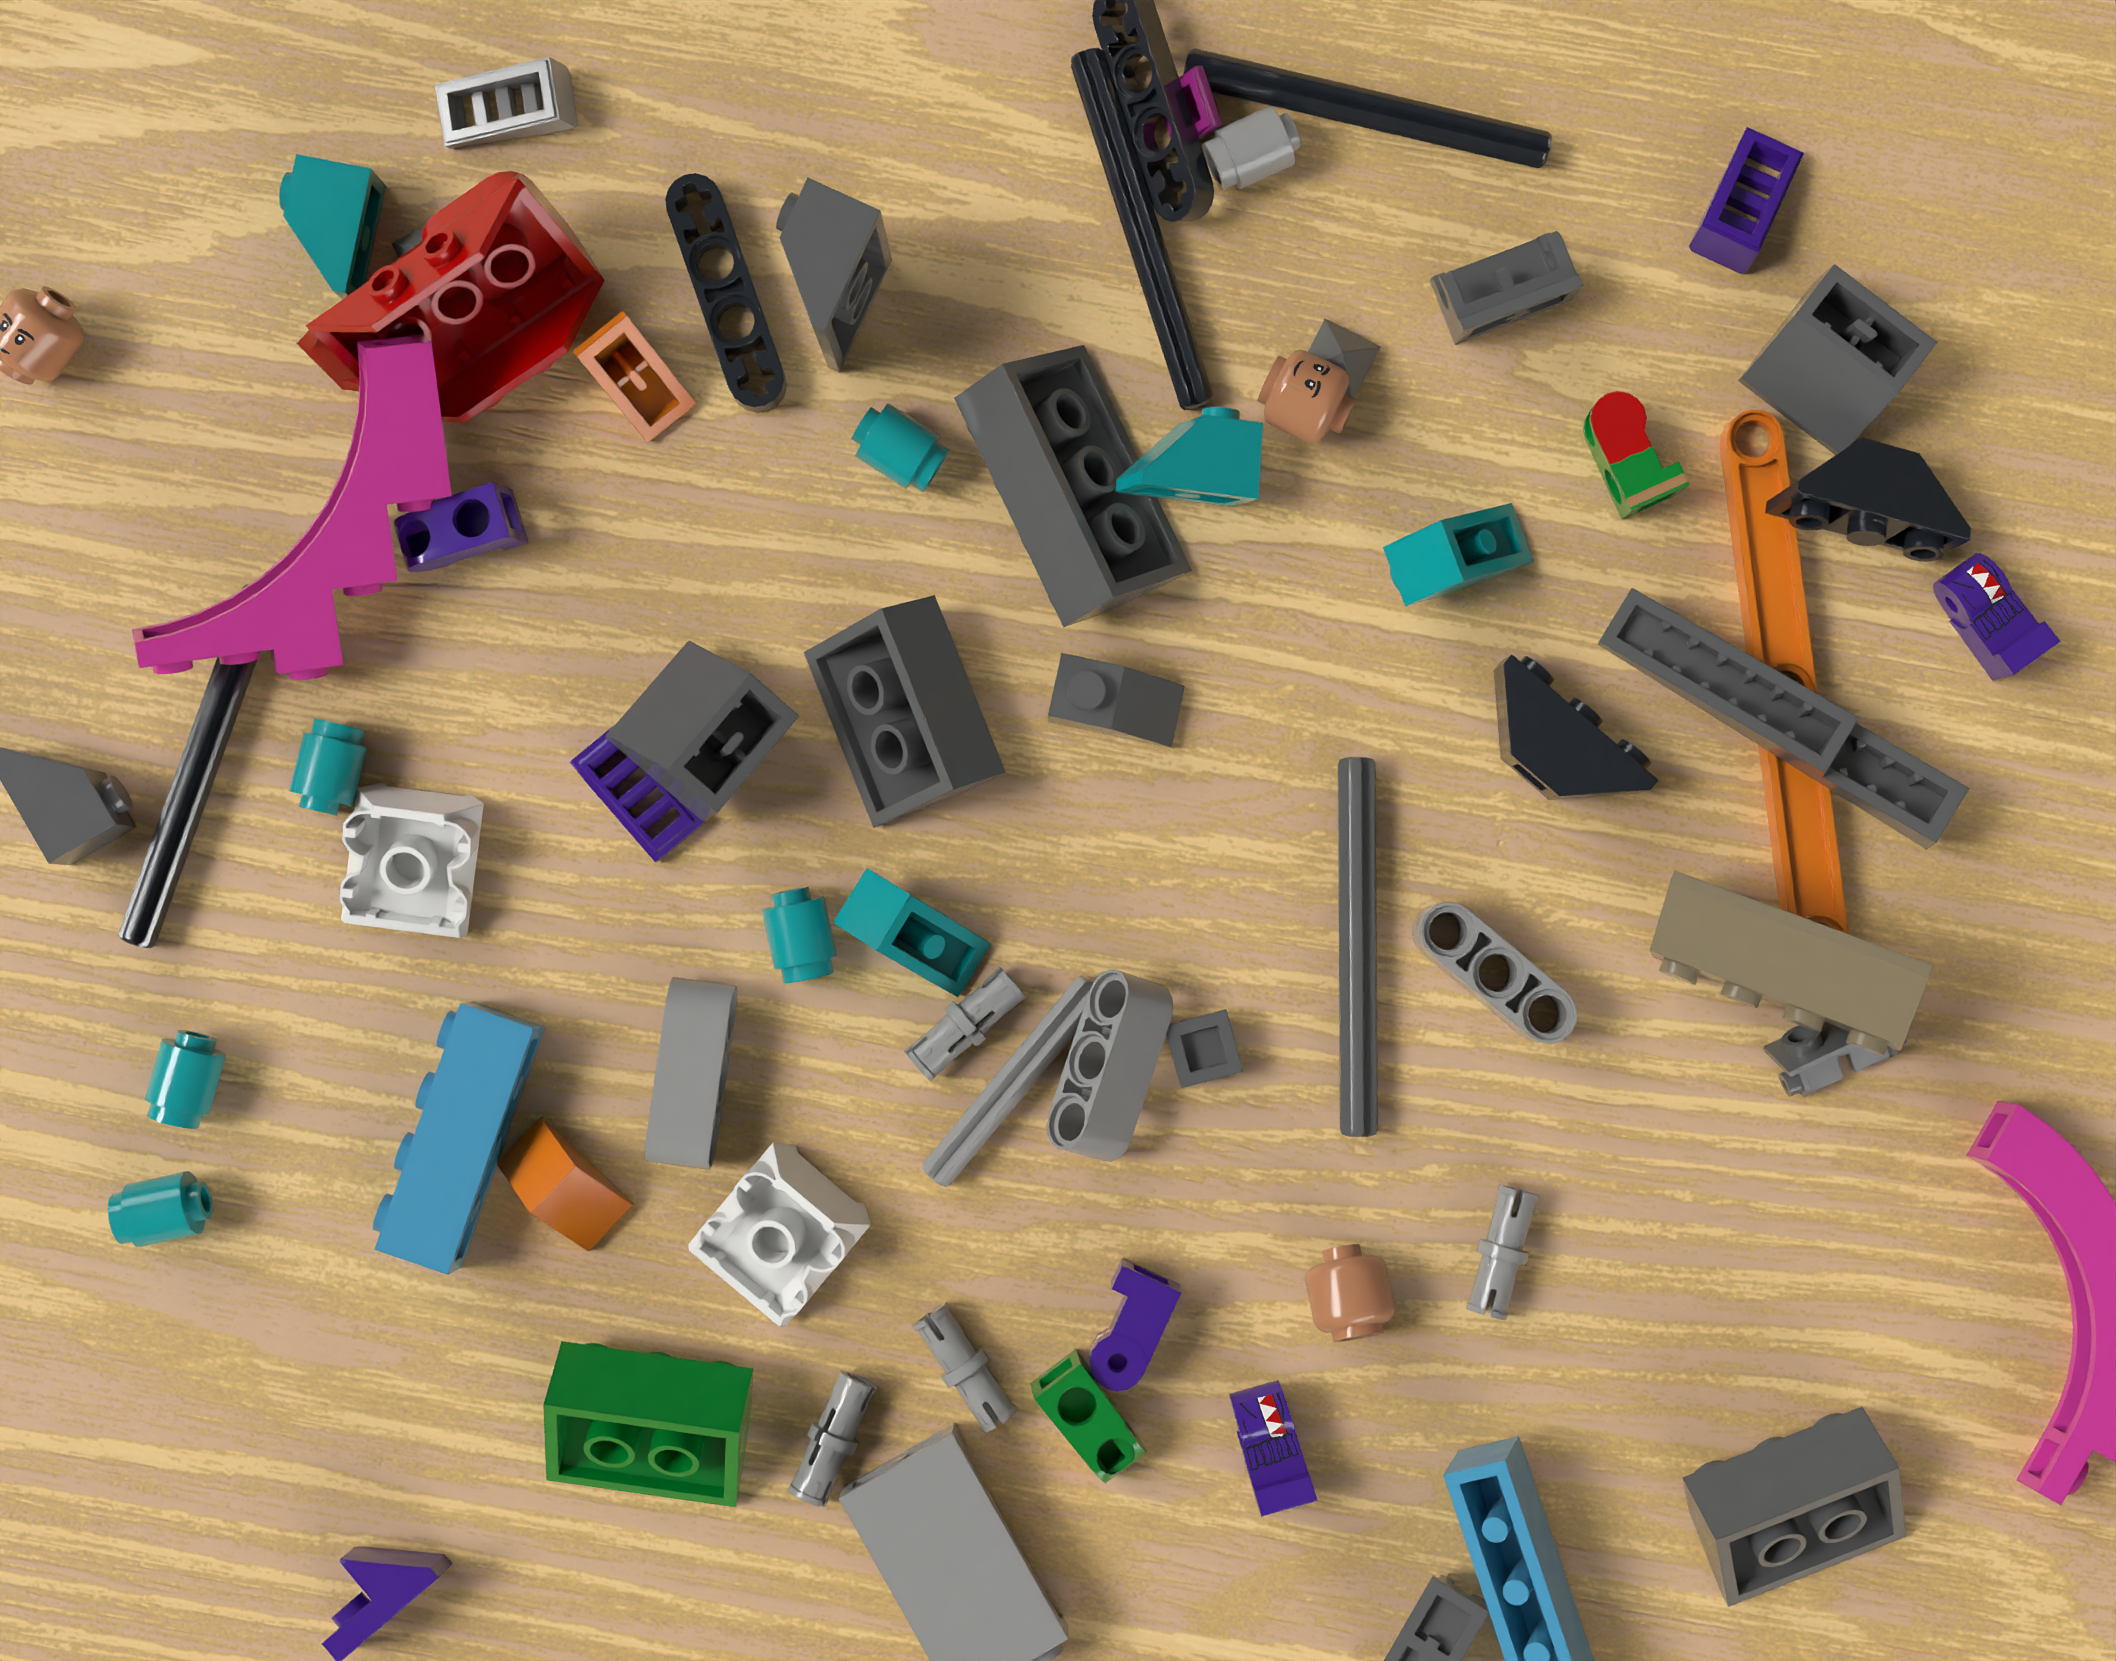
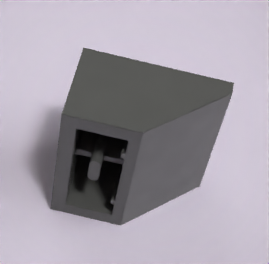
M1834 264L1813 282L1738 381L1836 455L1850 446L1895 398L1937 344V341Z
M689 640L605 737L703 821L721 810L798 719L799 715L751 673Z

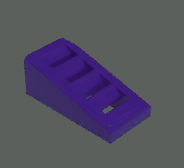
M1746 127L1689 245L1690 250L1737 273H1746L1760 252L1804 153ZM1746 158L1780 172L1778 177L1774 178L1744 164ZM1738 181L1768 195V198L1765 199L1735 185V182ZM1725 204L1756 218V223L1725 209Z
M611 727L573 758L570 764L654 862L657 863L706 822L698 818L649 774L623 796L619 797L613 789L636 771L639 766L627 757L604 777L598 772L596 768L620 750L605 737L612 729ZM658 787L664 796L636 818L630 809ZM672 807H675L681 816L653 838L646 829Z

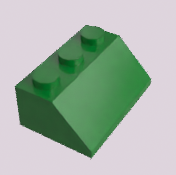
M561 1341L543 1404L546 1480L736 1507L752 1407L753 1368L735 1366L725 1361L704 1362L676 1358L662 1352L641 1353L608 1348L598 1343L578 1344Z

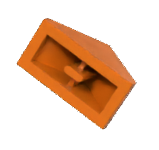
M623 311L572 351L647 443L696 405V402Z
M540 1117L496 1163L530 1214L588 1252L634 1205L626 1195L544 1117Z

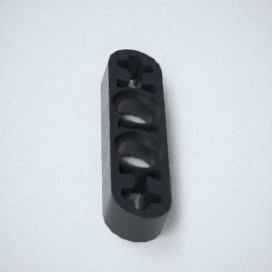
M1095 0L1092 12L1094 28L1111 74L1152 205L1156 213L1164 220L1176 222L1201 219L1208 213L1213 203V180L1153 0ZM1125 3H1126L1127 6H1128V12H1127V13H1125V11H1126V5H1125ZM1121 15H1123V17H1122V24H1123V25H1121V22H1120V16H1121ZM1143 56L1149 60L1152 69L1151 81L1144 91L1138 87L1135 79L1136 65ZM1162 115L1168 119L1172 131L1171 140L1164 150L1158 147L1154 136L1155 125ZM1178 161V163L1169 164L1170 169H1167V162ZM1184 182H1185L1186 187H1187V192H1185V193H1183V194L1181 195V203H1180L1179 200H1178V194H1177V193H1179L1180 191H1182V189L1184 188Z
M697 173L683 175L676 179L668 188L665 198L666 209L730 392L741 407L755 413L768 412L777 407L783 400L787 389L786 376L725 201L715 182L707 176ZM696 191L702 200L712 198V202L704 205V213L712 233L700 236L690 212L683 211L679 213V209L688 205L686 195ZM724 226V232H714L719 227ZM688 237H698L692 243L688 244ZM721 248L733 256L734 264L732 271L721 280L713 281L706 279L699 272L700 258L710 249ZM732 307L746 308L754 316L752 331L742 339L734 340L727 338L721 334L719 329L721 316ZM765 343V351H753V354L762 374H774V379L766 383L767 394L762 397H756L751 389L741 390L740 385L749 381V375L741 355L732 362H729L728 355L748 353L760 344Z

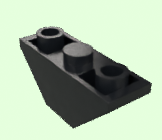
M1863 437L1766 501V514L1788 519L1790 525L1802 530L1824 529L1846 535V539L1856 545H1883L1903 551V555L1906 558L1915 561L1928 562L1938 560L1944 554L1970 541L1971 527L1920 453Z
M1511 654L1494 669L1500 758L1548 800L1638 794L1651 790L1659 781L1647 770L1651 765V761L1643 752L1624 739H1621L1618 744L1610 739L1598 728L1603 722L1600 716L1581 700L1572 698L1568 703L1550 687L1554 678L1535 660L1524 656L1519 661Z

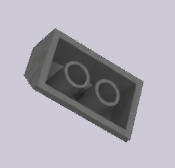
M807 177L800 195L791 192L786 198L777 219L776 229L782 231L779 238L827 366L840 373L890 266L892 257L881 210Z
M935 595L881 608L804 652L873 828L962 794L1006 773Z
M1863 1407L1844 1414L1834 1413L1818 1420L1812 1427L1784 1438L1772 1437L1766 1439L1751 1451L1726 1461L1715 1460L1699 1467L1693 1474L1683 1477L1689 1513L1728 1607L1906 1537L1900 1469Z

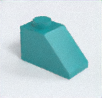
M296 154L293 171L285 173L280 186L279 203L281 209L284 210L283 217L331 289L343 300L366 283L386 185L371 168Z
M1225 407L1202 409V416L1176 425L1116 479V492L1227 507L1259 499L1263 423L1240 420V411Z
M1512 503L1437 521L1383 547L1390 565L1391 579L1399 590L1405 607L1442 597L1534 562Z
M868 868L862 874L833 922L877 952L956 997H959L991 945L987 940Z

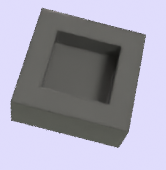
M1227 1009L1169 1024L1166 1036L1181 1088L1243 1072Z

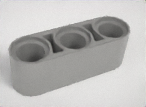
M1443 902L1427 906L1418 913L1413 922L1412 936L1415 945L1421 953L1516 1033L1530 1041L1550 1044L1562 1041L1572 1033L1577 1023L1578 1012L1575 1001L1571 996L1469 909L1458 903ZM1441 913H1447L1454 917L1460 928L1458 941L1454 946L1446 950L1435 946L1429 935L1432 920ZM1492 954L1503 958L1509 970L1505 985L1494 991L1485 988L1479 978V967L1482 961ZM1545 995L1556 1005L1558 1011L1557 1020L1550 1029L1539 1032L1531 1025L1528 1013L1532 1002L1538 997Z
M1107 970L1101 973L1093 982L1048 1115L1047 1133L1051 1143L1056 1148L1109 1162L1119 1159L1126 1152L1132 1140L1172 1018L1173 1000L1166 987L1119 970Z
M678 977L671 979L664 1010L646 1135V1161L706 1170L711 1169L718 1140L736 1015L737 986Z

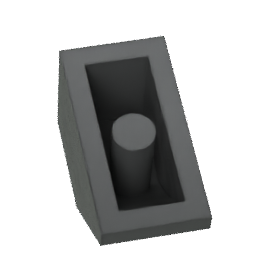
M1061 653L1048 713V722L1172 748L1185 686L1126 666Z
M0 747V781L48 864L71 866L137 827L128 813V810L133 808L132 800L125 787L115 776L111 775L108 777L104 772Z

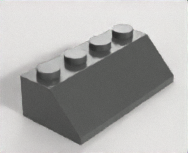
M1084 345L1001 364L954 398L966 422L968 431L980 451L994 481V485L1001 495L1020 535L1022 544L1032 560L1063 627L1104 614L1192 571L1158 498L1116 492V479L1139 459Z

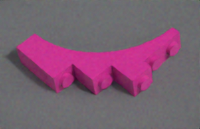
M421 334L357 341L360 374L358 410L351 444L342 471L326 504L309 529L288 553L262 576L243 589L199 612L166 623L132 629L139 668L152 667L153 673L173 674L192 669L194 660L219 657L220 663L226 665L252 662L260 658L259 651L270 650L271 659L277 674L289 673L290 679L293 680L320 678L329 673L328 667L343 665L332 590L343 588V594L346 596H364L382 591V583L398 581L387 505L397 504V511L400 512L424 511L431 509V502L436 501V498L452 496L432 343L428 338Z

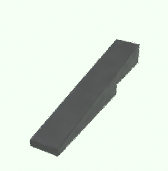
M1631 588L1597 644L1925 849L1938 842L1970 789L1856 723L1859 719L1857 716L1634 588Z

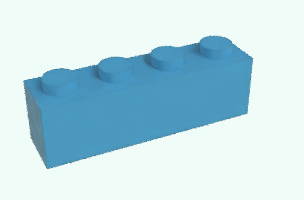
M475 1002L460 1003L457 1012L449 1011L437 1038V1047L444 1049L436 1073L429 1071L426 1074L417 1094L415 1107L423 1110L415 1134L408 1132L404 1136L396 1154L394 1169L402 1172L394 1195L385 1194L374 1218L373 1230L380 1232L374 1250L447 1275L462 1268L497 1167L496 1163L499 1161L545 1026Z
M1517 1436L1459 1450L1443 1476L1505 1661H1594L1520 1437Z

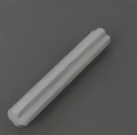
M1080 976L1074 980L924 1161L922 1169L936 1183L947 1187L954 1181L1075 1035L1088 993L1093 984L1087 978Z

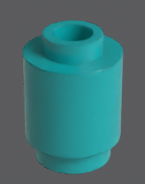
M890 403L884 407L881 413L870 407L851 438L860 445L855 455L856 458L903 488L907 489L912 485L921 492L926 490L950 449L937 442L940 435Z
M314 718L311 732L303 733L289 788L290 792L302 794L299 807L337 816L340 804L353 807L367 748L361 746L365 733L364 730Z
M809 886L771 894L774 906L762 909V915L774 969H781L783 982L785 984L800 982L834 973L831 958L837 956L824 896L811 898Z
M178 1030L176 1039L165 1038L161 1040L145 1100L150 1103L147 1117L175 1127L199 1128L202 1115L210 1114L226 1057L224 1052L214 1049L217 1041L216 1038L194 1031Z
M190 1171L127 1184L122 1192L112 1194L108 1201V1219L115 1239L120 1244L132 1242L136 1247L201 1234L205 1226V1220L210 1219L213 1213L212 1197L207 1184L204 1181L198 1182Z

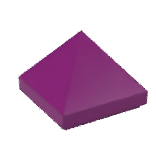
M1195 66L1179 77L1199 140L1221 127L1222 122L1203 66ZM1163 115L1171 139V125L1168 119Z

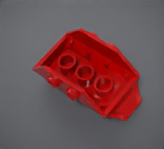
M498 172L487 177L435 213L426 222L422 231V241L390 265L380 268L372 275L370 280L307 324L306 327L309 330L296 344L342 390L359 391L360 374L357 341L422 334L432 343L442 422L465 423L482 410L495 406L504 395L532 376L549 369L555 360L569 351L605 280L569 224L533 181L518 172Z

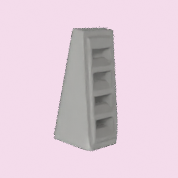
M551 57L435 84L444 145L449 149L550 134L578 127L569 69L566 65ZM540 85H541V90H542V96H543V102H544V109H543V105H542ZM521 88L525 114L518 115L514 89ZM493 92L496 95L499 120L496 121L492 120L488 93ZM471 96L476 126L467 127L462 97Z

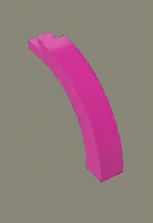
M1997 1101L1966 1156L1997 1175L2033 1211L2047 1232L2058 1254L2066 1277L2071 1301L2073 1336L2067 1379L2059 1403L2045 1431L2017 1478V1481L2062 1505L2066 1496L2074 1494L2083 1484L2089 1469L2087 1459L2092 1451L2116 1462V1203L2092 1167L2049 1124L2019 1104Z

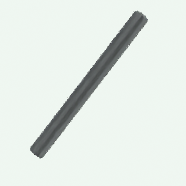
M1347 757L1340 759L1338 763L1340 1132L1348 1137H1370L1376 1135L1378 1131L1376 763L1374 759L1367 757Z

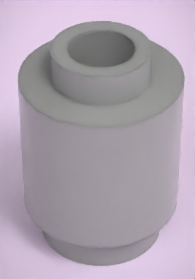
M1268 106L1215 130L1214 138L1203 143L1202 147L1208 167L1219 188L1223 191L1235 185L1238 190H1241L1294 166V151L1301 148V140L1290 115L1284 113L1279 116L1272 106Z

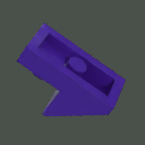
M361 1546L352 1548L340 1559V1563L367 1596L360 1592L331 1617L339 1628L322 1645L336 1661H342L435 1582L452 1565V1562L445 1554Z

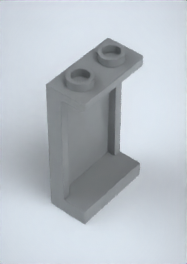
M955 1423L843 1486L839 1500L930 1661H1052L1063 1651L1061 1643L1068 1640V1624L1062 1614H1057L966 1453L967 1444Z

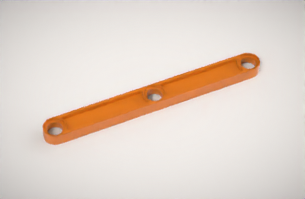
M1751 409L1740 413L1730 421L1720 435V453L1746 653L1778 672L1792 675L1799 684L1817 693L1796 528L1790 525L1788 519L1765 513L1766 501L1790 486L1784 434L1780 423L1773 415L1763 410ZM1755 424L1766 433L1768 445L1762 456L1748 457L1737 448L1735 434L1739 426ZM1758 745L1779 909L1849 934L1830 789Z

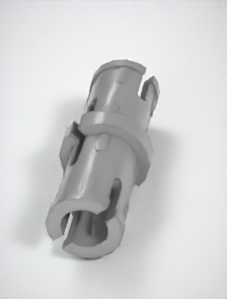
M998 967L983 984L959 1004L955 1001L950 1003L944 1009L947 1014L924 1036H921L915 1043L906 1048L904 1052L923 1075L932 1081L937 1074L971 1044L979 1046L987 1039L984 1033L1027 996L1001 967Z
M1499 1184L1497 1190L1499 1193L1487 1239L1479 1240L1477 1252L1482 1254V1258L1466 1309L1484 1315L1490 1291L1494 1289L1488 1314L1492 1318L1507 1320V1310L1519 1265L1525 1266L1529 1252L1524 1251L1523 1248L1539 1195L1521 1190L1515 1214L1511 1215L1517 1190L1513 1187Z
M943 1303L933 1310L934 1313L931 1315L930 1313L926 1314L912 1326L915 1331L919 1332L945 1371L941 1378L947 1387H956L980 1423L982 1431L987 1433L997 1427L996 1423L999 1420L1001 1423H1004L1018 1409L1015 1404L1011 1403L985 1364L990 1358L984 1349H975L950 1312L948 1304Z
M840 1370L838 1379L831 1392V1397L819 1422H812L807 1436L811 1439L799 1470H797L793 1482L788 1489L795 1497L815 1506H826L846 1456L854 1454L859 1443L855 1438L856 1433L878 1387L873 1382L848 1371Z

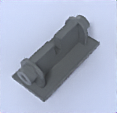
M1824 1022L1821 1032L1799 1025L1788 1030L1782 1038L1763 1046L1764 1052L1784 1070V1072L1779 1074V1080L1789 1097L1798 1093L1803 1097H1807L1813 1092L1843 1079L1844 1076L1838 1058L1844 1055L1847 1056L1850 1068L1855 1072H1859L1898 1054L1897 1049L1889 1046L1884 1056L1853 1046L1846 1042L1849 1031Z

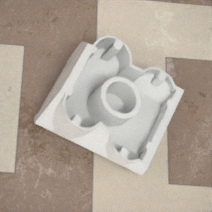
M385 783L358 787L355 810L343 823L342 841L349 851L346 878L340 884V903L343 906L342 922L455 938L467 936L484 804L472 794L459 796L390 787Z
M773 1142L760 1159L741 1178L716 1212L706 1221L688 1244V1247L692 1254L779 1327H786L870 1227L871 1222L865 1204L854 1201L798 1154L796 1146Z

